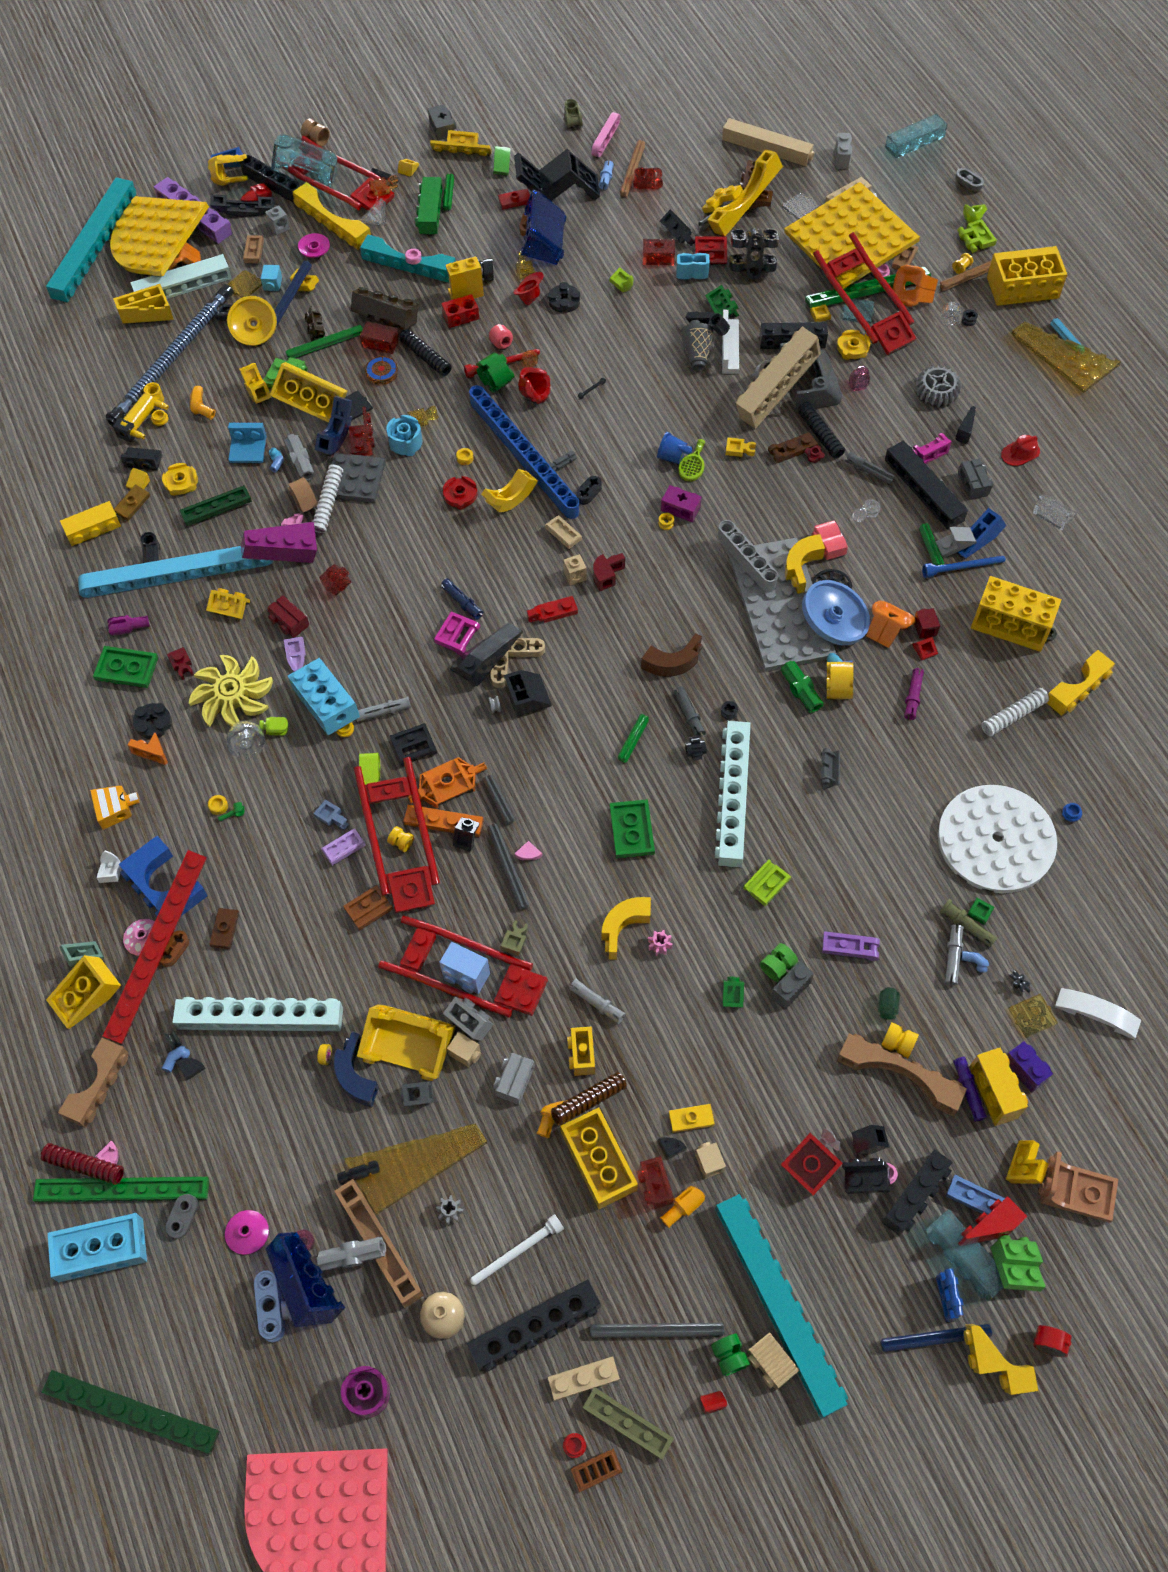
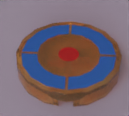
M387 356L374 357L365 366L366 377L374 384L383 383L384 385L393 382L398 375L397 363L394 359Z

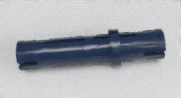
M449 578L442 581L441 588L461 605L462 610L467 611L475 620L483 616L484 612L474 603V600L468 598Z

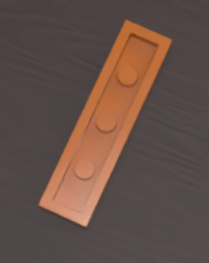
M408 804L404 825L419 827L414 805ZM422 807L427 829L454 833L460 819L466 818L479 822L475 837H480L484 821L483 817Z

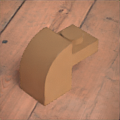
M304 477L288 484V492L294 497L301 512L317 507L318 503L315 495Z

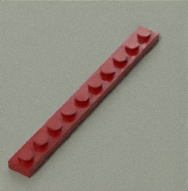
M190 850L187 851L102 1037L123 1045L207 857Z

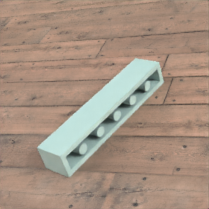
M221 254L169 270L164 276L153 275L130 283L134 292L160 284L166 299L230 280L232 277L224 255Z

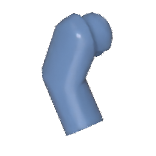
M968 951L961 952V961L976 963L978 972L985 973L988 971L989 961L981 954Z
M179 1046L168 1053L161 1069L171 1073L176 1060L188 1058L190 1050L186 1049L185 1046Z

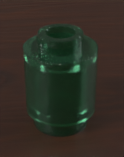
M887 987L885 990L880 991L878 1012L879 1016L883 1019L893 1020L899 1014L901 994L895 988Z

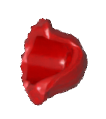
M532 367L523 368L520 371L518 382L520 393L537 404L545 402L549 397L551 389L550 377L547 375L546 370Z

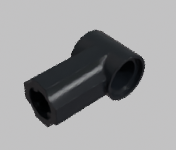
M145 532L140 538L143 563L159 561L160 544L154 533Z

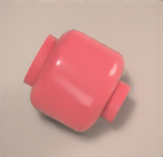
M499 324L490 330L489 340L498 349H506L512 343L513 335L508 328Z

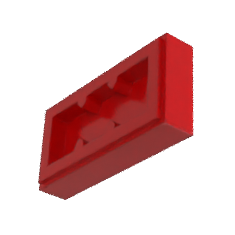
M528 188L498 195L502 210L532 203Z

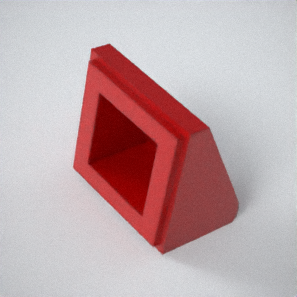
M933 637L912 643L914 650L921 660L938 654Z
M721 1391L700 1397L705 1415L726 1409L728 1405Z

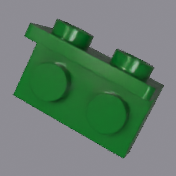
M720 285L705 295L714 313H720L723 316V310H728V316L733 312L736 317L739 316L737 312L739 307L735 300L731 301L733 296L729 289L725 290Z

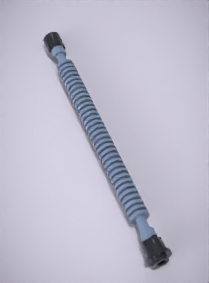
M224 284L217 291L213 299L214 301L207 303L125 395V402L120 403L118 407H114L111 412L106 414V421L111 426L119 418L123 419L126 416L130 405H135L143 395L145 385L152 382L155 383L212 319L217 312L216 308L221 306L224 301L227 302L234 294L233 289L229 285Z

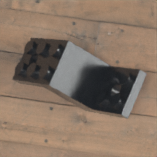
M568 149L540 170L519 152L514 155L517 180L526 185L531 192L533 191L540 200L545 201L547 204L574 184L579 188L581 187L588 196L595 200L600 197L597 174Z

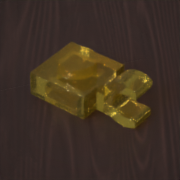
M524 251L517 252L519 263H516V270L519 279L522 280L535 273L531 260L526 261Z
M431 406L426 411H424V408L407 412L409 416L418 420L420 427L429 425L428 420L439 418L436 406Z

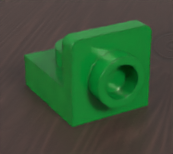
M728 976L727 980H723L722 1006L743 1007L744 982L740 981V977Z

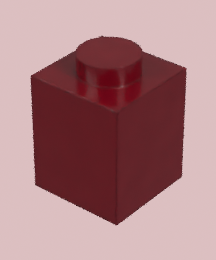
M924 608L916 611V622L914 625L919 639L937 636L940 623L934 608Z

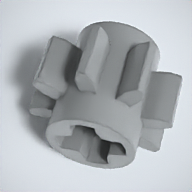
M450 1195L448 1200L441 1198V1206L436 1207L438 1212H442L438 1216L439 1220L445 1218L447 1225L453 1220L459 1222L458 1214L464 1213L463 1209L458 1208L461 1205V1201H453L452 1195ZM449 1206H452L453 1210L450 1214H447L446 1210L449 1209Z

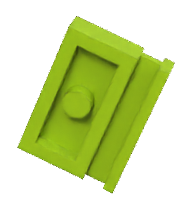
M768 860L744 885L743 889L747 890L751 896L766 907L790 881L791 876L777 865L771 863V860Z

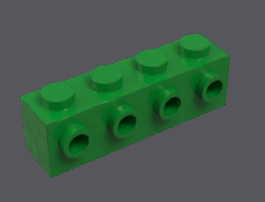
M423 177L422 183L419 184L421 195L418 194V204L420 205L417 206L418 217H415V226L418 227L419 234H438L443 191L441 177Z

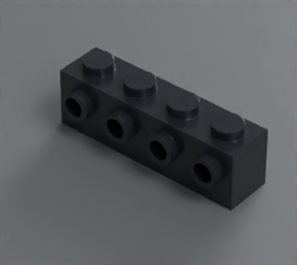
M827 322L761 323L759 334L760 349H780V344L789 342L793 334L799 331L802 326L818 337L820 348H826L828 338Z
M934 1149L882 1223L898 1236H901L904 1230L909 1233L916 1223L913 1220L916 1213L921 1215L928 1206L925 1203L928 1196L933 1198L940 1187L937 1184L941 1179L945 1181L952 1170L949 1167L953 1162Z

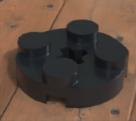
M562 282L548 293L549 305L557 312L562 313V310H567V313L572 312L580 305V292L567 282Z
M162 703L146 704L135 710L133 726L136 732L146 739H151L154 733L157 734L158 738L162 737L168 728L170 729L172 725V717ZM152 718L157 719L153 724L148 722Z

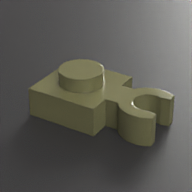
M515 920L512 925V931L507 930L500 950L519 956L526 941V936L524 935L527 932L528 924L519 929L517 928L518 921Z

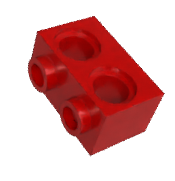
M472 294L441 303L442 314L449 328L479 320V308Z

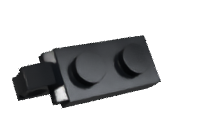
M670 209L660 222L679 242L683 244L686 241L692 246L695 241L690 236L692 234L690 228Z

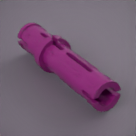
M920 668L912 670L909 694L905 699V719H908V715H910L909 720L916 719L924 675L923 669L920 670L919 674Z

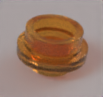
M533 350L525 351L522 355L523 364L527 367L535 366L538 363L537 353Z

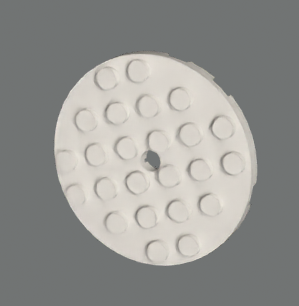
M982 785L970 788L957 795L947 805L940 819L938 843L945 862L956 875L959 874L967 881L966 883L982 890L983 888L994 891V893L1022 891L1039 882L1048 872L1055 859L1057 835L1049 815L1039 803L1019 790L1001 785ZM994 834L1002 837V841L997 842L992 836Z

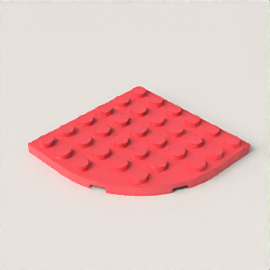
M388 1449L247 1455L245 1526L251 1550L263 1572H386Z

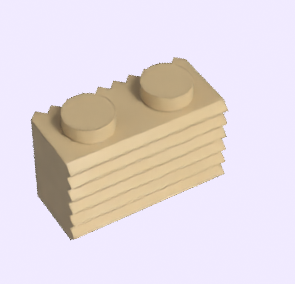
M770 1332L747 1352L750 1364L755 1369L760 1368L764 1374L762 1378L769 1388L774 1386L778 1390L799 1371Z

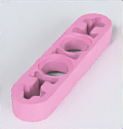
M611 113L592 146V156L601 157L620 123V114Z

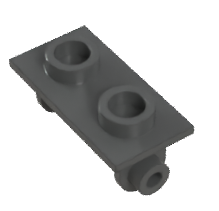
M824 748L821 752L823 766L821 767L820 781L825 790L840 785V751L831 752L829 748Z

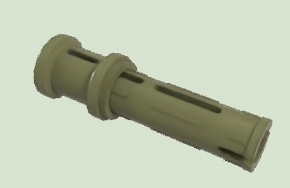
M951 899L946 902L939 912L941 915L945 914L949 917L954 925L963 926L989 948L998 938L967 916L966 910H961L952 903Z

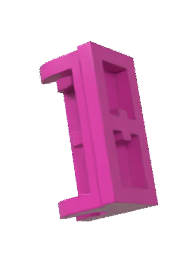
M939 433V437L922 447L913 446V451L923 459L925 464L949 453L952 441L943 433Z

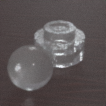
M866 500L862 508H856L853 511L852 517L857 522H862L866 516L876 517L880 512L881 505L876 500Z

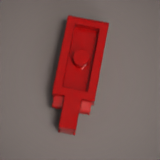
M573 596L540 604L527 611L529 622L539 620V622L543 621L544 623L578 614V608Z

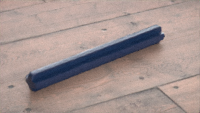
M303 261L276 307L277 325L310 271L312 264L309 261Z
M990 1324L978 1325L988 1337L992 1336ZM966 1327L883 1338L881 1340V1348L883 1352L965 1341L964 1331Z

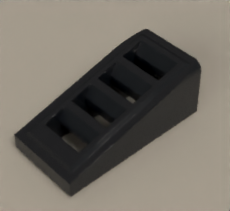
M972 406L958 428L955 440L968 444L972 433L976 407Z

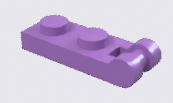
M824 931L822 953L866 958L871 961L879 960L877 947L880 946V940L878 938ZM864 945H867L869 950H865Z

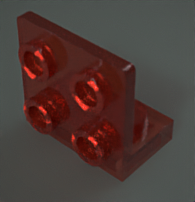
M362 407L364 425L349 426L351 454L367 456L373 455L372 448H375L374 437L371 436L374 433L372 424H369L371 423V415L367 413L366 407Z

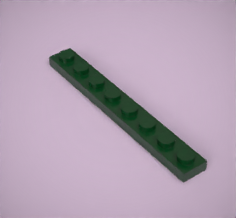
M51 1370L41 1392L210 1455L220 1433L219 1430Z

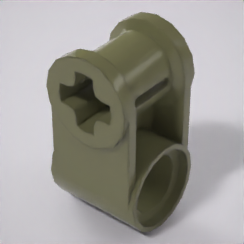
M567 99L564 102V117L567 129L572 126L582 127L583 125L578 103L574 99Z

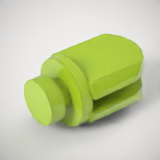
M285 717L266 718V722L260 720L259 730H266V734L285 736L288 733V720Z

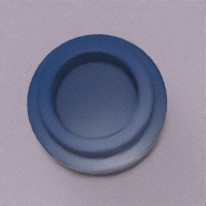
M1070 803L1064 806L1062 815L1067 821L1076 822L1081 818L1082 810L1078 804Z

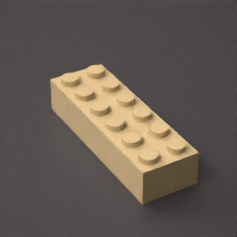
M802 326L799 331L793 334L792 339L783 345L780 353L771 359L767 368L763 369L759 377L749 384L746 392L738 397L736 406L740 419L754 429L760 425L821 355L819 339L816 335Z

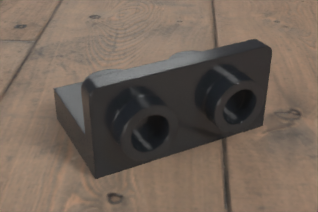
M128 447L126 454H121L120 458L124 468L158 471L163 454L161 450Z
M871 1158L866 1162H861L859 1159H849L848 1162H843L842 1168L845 1170V1192L847 1194L890 1192V1166L883 1159Z

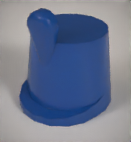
M666 432L660 443L657 458L680 464L685 454L689 455L692 453V447L687 446L688 443L673 436L670 432Z

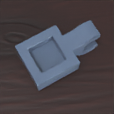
M326 799L313 813L315 818L328 826H331L334 822L344 831L349 826L346 822L347 819L340 815L342 813L341 809Z

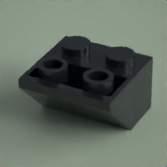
M519 670L504 675L505 688L516 717L552 706L540 674Z

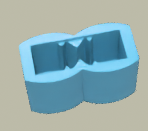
M682 253L677 255L676 278H708L709 254L697 253L692 255Z

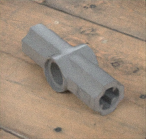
M290 434L284 441L289 451L292 465L294 468L296 467L300 479L304 477L307 482L311 481L315 474L310 464L307 450L303 448L298 435Z
M382 1237L361 1242L350 1241L342 1243L340 1247L318 1252L317 1263L321 1271L359 1266L365 1261L385 1257L386 1245Z

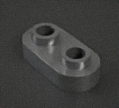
M960 168L956 172V181L969 190L976 192L983 188V178L971 170Z
M184 1194L177 1198L166 1223V1232L169 1236L180 1238L188 1233L199 1206L195 1196ZM185 1201L189 1203V1207L186 1210L182 1207ZM176 1222L180 1225L178 1231H175L173 1228Z

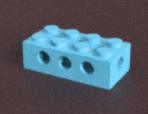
M320 658L288 675L293 691L327 735L332 734L360 717L356 703Z
M137 1213L48 1233L50 1275L57 1282L147 1262L143 1218ZM123 1239L122 1243L117 1246L118 1241ZM101 1244L100 1248L95 1251L96 1246ZM78 1249L77 1254L73 1256L74 1251Z

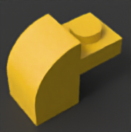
M256 363L239 369L246 390L253 402L257 404L272 398L266 382L261 378Z

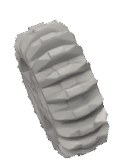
M938 365L936 368L931 366L929 369L925 368L924 371H921L916 380L915 390L917 391V396H920V400H925V404L931 403L932 406L936 404L938 407L942 404L946 407L947 404H952L958 398L961 392V381L956 372L951 371V368L947 370L945 366L943 368H940Z

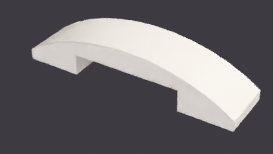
M1061 988L1055 1004V1008L1073 1015L1076 1012L1114 1027V1032L1132 1039L1136 1038L1141 1023L1138 1017L1104 999L1075 990Z

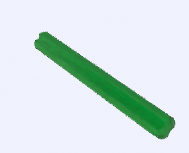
M357 325L286 350V356L288 359L290 357L296 358L363 334V328L361 325Z

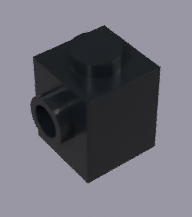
M869 1125L851 1132L853 1146L857 1154L870 1155L889 1148L884 1126Z

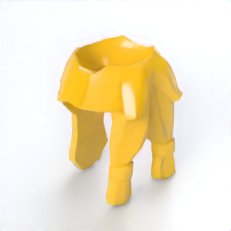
M218 155L209 159L208 169L214 184L224 186L230 183L247 181V176L228 177L223 163L243 161V159L247 158V155Z

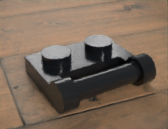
M425 723L390 735L401 766H404L403 758L411 757V761L429 754H437L436 747ZM421 745H428V747L415 751L413 753L407 755L403 754V752L419 747Z

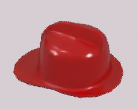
M542 272L530 274L513 293L518 295L526 305H530L540 295L539 284L544 274Z
M1021 435L1014 442L1004 447L1001 452L1003 461L1011 466H1020L1037 458L1040 454L1037 436Z

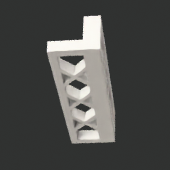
M723 310V318L730 325V329L722 336V373L739 374V319H728V310Z

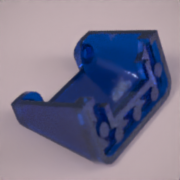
M533 189L524 210V215L528 217L526 234L524 236L525 244L521 248V255L557 265L564 256V250L562 249L563 231L567 216L561 208L541 192Z

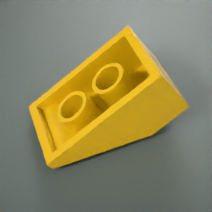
M84 955L46 1001L66 1028L70 1029L106 1003L121 987V984L100 957Z

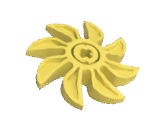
M219 655L227 673L221 675L215 667H206L197 671L194 674L195 678L212 683L213 685L201 684L196 687L190 695L189 705L192 706L206 701L202 708V716L209 727L222 709L221 714L226 724L233 728H243L235 709L241 707L244 714L248 716H255L265 712L269 708L268 705L249 698L260 699L270 691L273 679L269 677L257 681L260 670L256 659L252 656L240 674L241 670L238 662L233 657Z

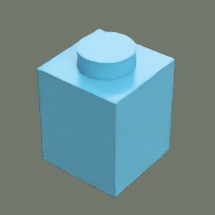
M263 265L261 275L263 290L280 291L282 281L280 265Z

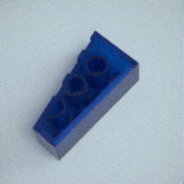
M278 1233L267 1246L266 1251L294 1326L302 1327L332 1323L345 1309V1306L341 1301L337 1302L333 1295L334 1289L330 1284L327 1285L321 1277L323 1272L319 1266L312 1263L310 1259L312 1255L298 1233Z

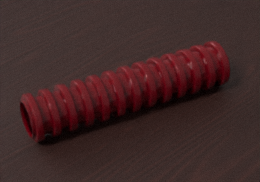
M52 1143L46 1144L41 1151V1161L73 1172L76 1171L79 1174L82 1173L83 1175H88L113 1185H117L124 1175V1168L121 1165L112 1164L111 1162H106L105 1160H100L99 1158H94L74 1150L71 1151L68 1148L65 1149Z

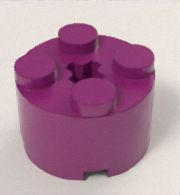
M360 1366L353 1369L343 1381L341 1399L346 1408L354 1415L361 1418H371L386 1409L390 1399V1386L380 1371L370 1366ZM365 1387L371 1390L367 1397L361 1394L364 1392Z

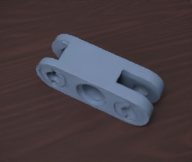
M262 1271L254 1279L258 1329L260 1335L266 1341L276 1343L285 1334V1323L281 1312V1287L279 1279L272 1272ZM273 1301L275 1303L274 1308L269 1312H265V1305Z

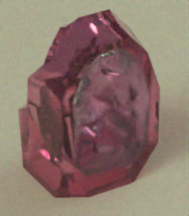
M859 366L850 374L849 384L851 390H864L869 385L870 374L866 366Z

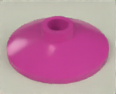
M318 233L308 234L302 237L298 243L299 252L310 258L320 257L330 248L328 238Z
M252 1210L241 1211L229 1220L225 1229L227 1245L232 1251L241 1255H249L259 1251L266 1243L269 1235V1226L266 1219L260 1213ZM248 1227L249 1232L242 1234V1229Z

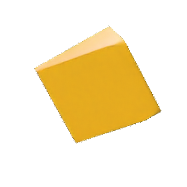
M409 159L400 160L398 173L412 176L419 163Z
M132 468L126 488L132 489L136 484L145 489L150 482L148 474Z

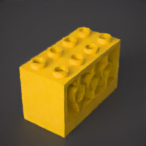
M1057 246L994 253L987 274V280L998 306L1058 299L1068 274Z
M990 576L971 629L1041 652L1052 629L1062 599Z

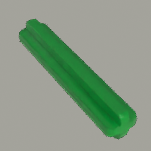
M452 173L446 174L443 197V210L450 211L452 206L454 175Z
M921 524L919 530L933 565H944L929 524Z
M644 714L639 715L618 755L619 761L623 763L628 761L649 722L648 716Z

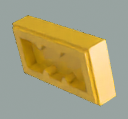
M711 1104L669 1110L672 1133L713 1127L715 1125Z

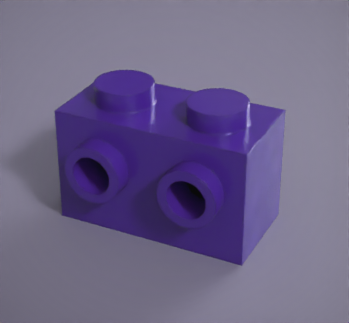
M1025 1041L1007 1054L1010 1069L1031 1093L1046 1083L1053 1075L1050 1066L1045 1061H1042L1036 1055L1035 1049L1031 1045H1027Z

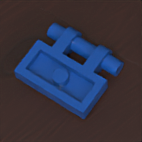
M951 1268L944 1270V1272L936 1276L946 1323L954 1322L964 1315L962 1306H964L963 1299L959 1297L957 1285H959L958 1278L955 1277L954 1271Z

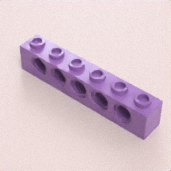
M169 177L154 186L157 198L200 201L196 196L190 194L187 189L182 188ZM208 208L196 226L198 230L217 244L232 234L229 220L224 219L217 211H213L211 208Z

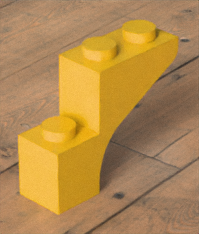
M974 1324L965 1325L964 1339L966 1345H969L970 1348L968 1362L970 1368L975 1373L985 1374L1001 1371L1002 1375H999L1001 1388L1005 1390V1393L1011 1395L1038 1391L1033 1366L1010 1364L980 1326Z

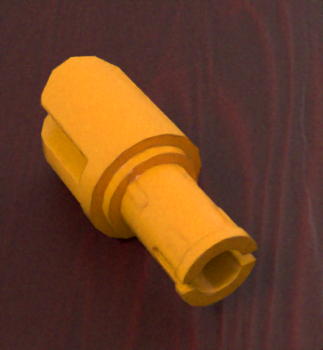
M694 1186L686 1188L674 1199V1206L661 1216L660 1219L670 1228L682 1216H690L705 1201L704 1193Z

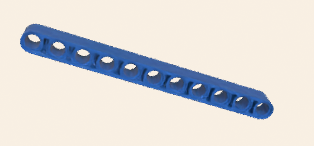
M478 385L472 386L469 390L471 406L525 470L538 480L537 484L565 517L569 519L577 518L579 516V499L484 388Z

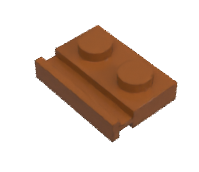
M377 885L343 906L359 931L393 910L392 905L385 896H382L381 890Z

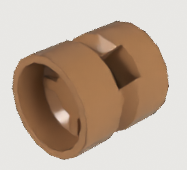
M307 119L301 127V135L306 136L322 147L328 142L330 131L318 122Z

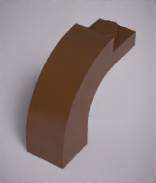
M695 633L686 647L675 653H666L651 645L641 658V669L663 677L677 676L689 671L698 663V654L703 646L701 644L702 636Z

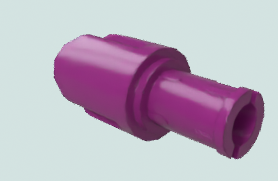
M125 615L107 619L109 634L112 636L132 633L133 629L150 627L148 615L134 618Z

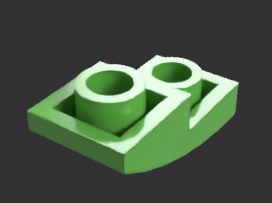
M495 146L493 174L508 176L510 148Z

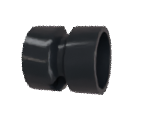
M478 259L480 266L483 268L482 278L485 281L494 280L493 259H483L482 262Z

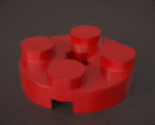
M461 476V478L457 479L452 477L443 486L444 500L447 504L457 507L459 510H463L474 503L478 496L475 482L466 476Z

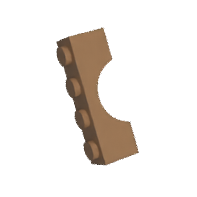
M101 1038L91 1055L98 1068L94 1083L83 1092L69 1094L58 1113L64 1119L86 1128L94 1120L98 1106L105 1101L106 1092L110 1085L115 1083L120 1068L126 1064L129 1054L127 1050L121 1045Z

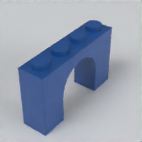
M158 836L119 863L122 869L120 872L122 877L127 882L131 880L133 890L138 895L143 894L145 897L143 901L149 908H155L156 912L154 914L158 916L169 891L159 892L149 888V880L157 868L173 857L169 848ZM198 881L182 915L208 896Z

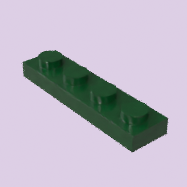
M245 485L179 511L186 526H190L250 503L252 500Z

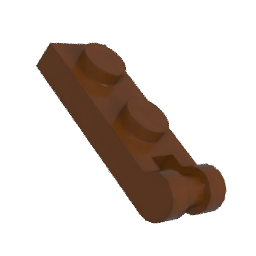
M808 432L782 443L772 444L768 447V451L774 456L775 462L780 463L804 454L806 448H812L818 445L812 434Z

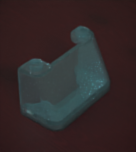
M285 134L277 136L274 143L271 170L278 172L281 167L288 169L289 165L293 164L319 174L318 181H322L324 185L332 188L338 170L337 156L333 152Z

